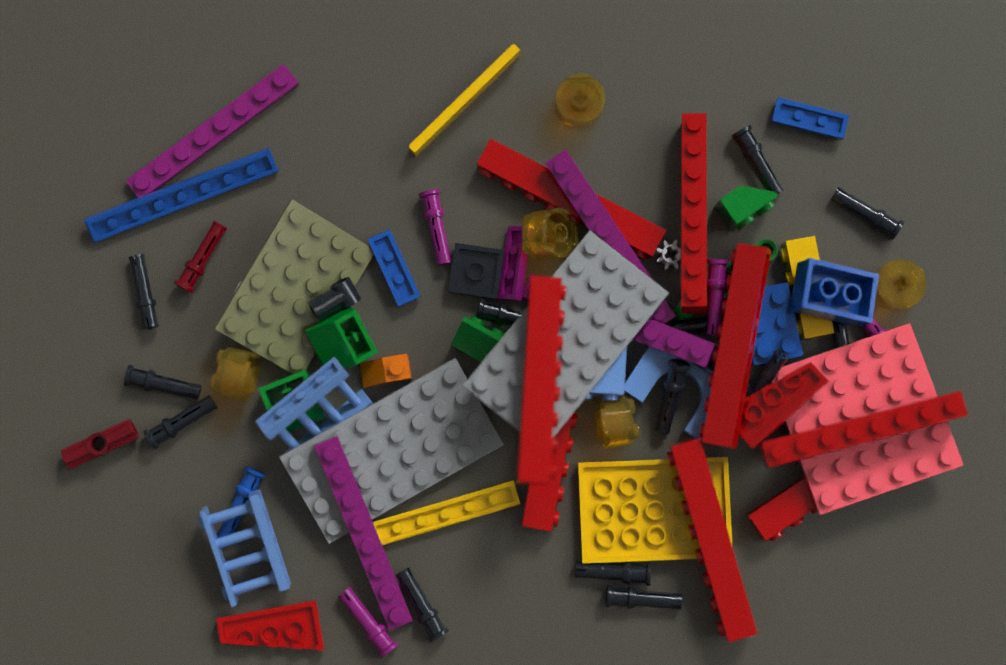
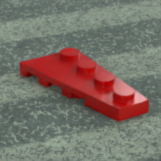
M810 362L746 397L739 435L752 449H755L822 389L829 380Z
M317 600L216 618L220 644L325 650Z

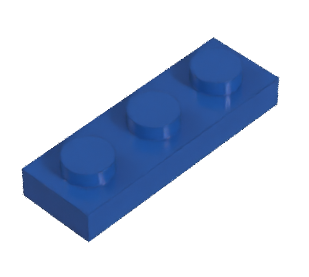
M778 97L771 123L843 140L849 115Z
M389 229L367 239L398 307L421 298L391 230Z

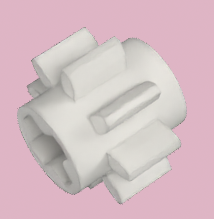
M665 240L663 241L664 249L657 248L655 251L661 254L656 263L663 262L665 264L664 270H667L672 265L675 270L678 269L677 261L681 262V248L679 249L676 246L677 240L670 245ZM668 249L670 252L676 253L674 261L671 258H665Z

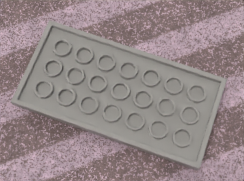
M591 231L586 234L552 276L562 278V285L566 286L565 301L560 303V310L565 311L564 325L559 326V336H563L562 351H558L557 361L562 362L561 376L556 377V387H560V399L554 405V412L559 413L558 428H553V437L669 294ZM528 307L463 385L466 390L519 432Z
M456 358L451 359L280 455L282 463L329 544L349 533V530L314 444L338 435L371 519L385 513L504 445L479 399L463 387L467 382V378Z

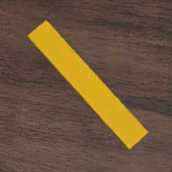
M512 44L409 144L410 152L417 157L520 56V49L515 44Z
M513 480L373 523L382 545L517 506L521 503Z

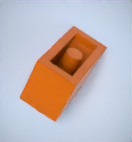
M407 353L359 363L363 388L412 380Z

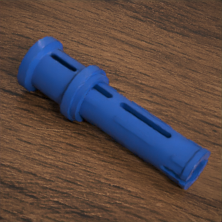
M245 466L244 470L246 472L240 484L235 487V492L237 493L230 508L245 504L247 500H250V492L257 489L261 479L265 478L266 474L252 467ZM243 515L223 521L217 536L224 537L235 533Z

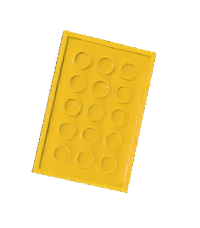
M728 457L706 458L732 544ZM668 459L578 463L582 563L697 559L695 550L699 549L697 540L691 539L688 525L692 524L690 516L684 515L681 501L685 499L682 490L677 491L673 478L677 476L675 466L670 467Z

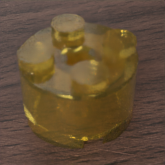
M576 73L568 76L560 84L556 92L555 109L557 115L564 124L575 128H584L594 124L600 118L605 105L606 96L604 88L589 74ZM577 97H581L582 101H584L583 105H578V102H576Z
M564 208L534 211L524 216L522 221L523 251L537 260L568 257L571 250L576 248L579 239L577 223L569 217L571 213Z
M906 259L892 260L875 272L879 274L875 300L880 307L888 311H901L916 305L925 294V272L912 261ZM900 281L902 289L897 290L898 286L894 282Z
M227 347L226 350L220 349L216 359V363L219 364L217 373L213 374L211 378L210 388L215 389L218 396L248 402L251 399L247 397L248 393H254L258 383L261 366L256 365V359L261 360L260 355L233 347Z
M623 395V397H617V401L594 400L593 405H598V411L593 412L597 438L604 441V444H601L600 447L608 449L633 445L634 439L639 438L638 425L633 424L632 414L635 413L633 399H627Z

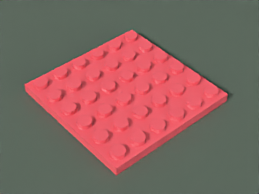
M910 323L784 366L771 382L772 384L782 379V377L810 362L829 380L822 389L785 421L790 435L938 397ZM948 422L799 460L819 515L963 466Z

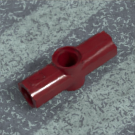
M129 418L99 433H93L88 438L62 449V458L69 470L74 469L139 439L138 431ZM102 437L106 444L103 450L98 451L95 448V441Z

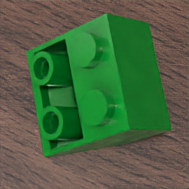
M739 186L721 198L714 208L730 231L736 227L740 231L755 219L753 217L755 214L761 217L775 206L773 201L778 195L773 191Z
M351 307L340 309L304 330L323 366L335 357L345 369L355 366L378 353L356 309Z
M464 316L450 345L454 349L482 363L505 333L496 328L490 331L484 327L485 322L474 316H471L470 319Z
M303 370L258 388L267 411L310 377L309 372ZM317 403L305 411L313 422L326 418L323 409ZM296 419L285 429L291 432L304 426Z

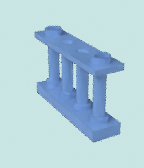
M333 357L257 419L256 423L269 440L278 435L289 447L285 451L286 453L368 407L373 402L362 389L356 394L344 381L349 374L338 360ZM335 387L347 399L338 409H335L325 398V395ZM315 403L328 415L318 425L305 413ZM296 419L308 430V433L298 441L285 429Z
M260 489L250 492V500H247L245 504L214 514H210L208 507L204 506L200 511L201 515L198 516L201 529H206L224 586L221 587L225 601H230L231 607L237 605L238 594L270 584L278 585L281 592L290 589L291 585ZM250 513V515L255 514L257 523L254 524V527L218 538L214 524ZM254 537L263 539L265 547L262 548V551L226 562L222 547ZM264 560L266 562L270 561L273 569L270 571V574L236 585L233 584L229 571Z

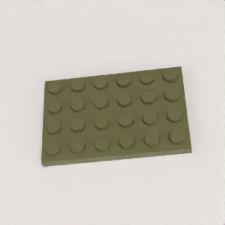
M290 199L214 326V329L292 374L306 370L316 352L304 330L319 322L313 315L307 302L330 289L331 285L345 277H350L355 286L374 255L372 248L293 199Z

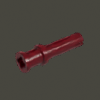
M213 221L211 228L192 260L185 262V269L179 279L174 281L175 285L193 294V288L199 277L205 274L204 267L223 234L227 231L225 226Z

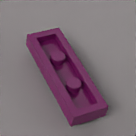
M508 226L497 299L522 301L532 234L531 227Z

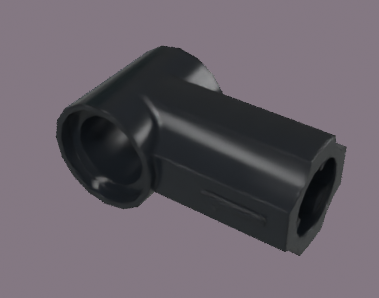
M345 277L331 285L329 290L307 303L313 315L320 321L339 309L351 307L359 302L361 297L350 277Z

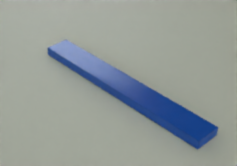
M268 147L84 218V222L95 243L277 173L279 170Z

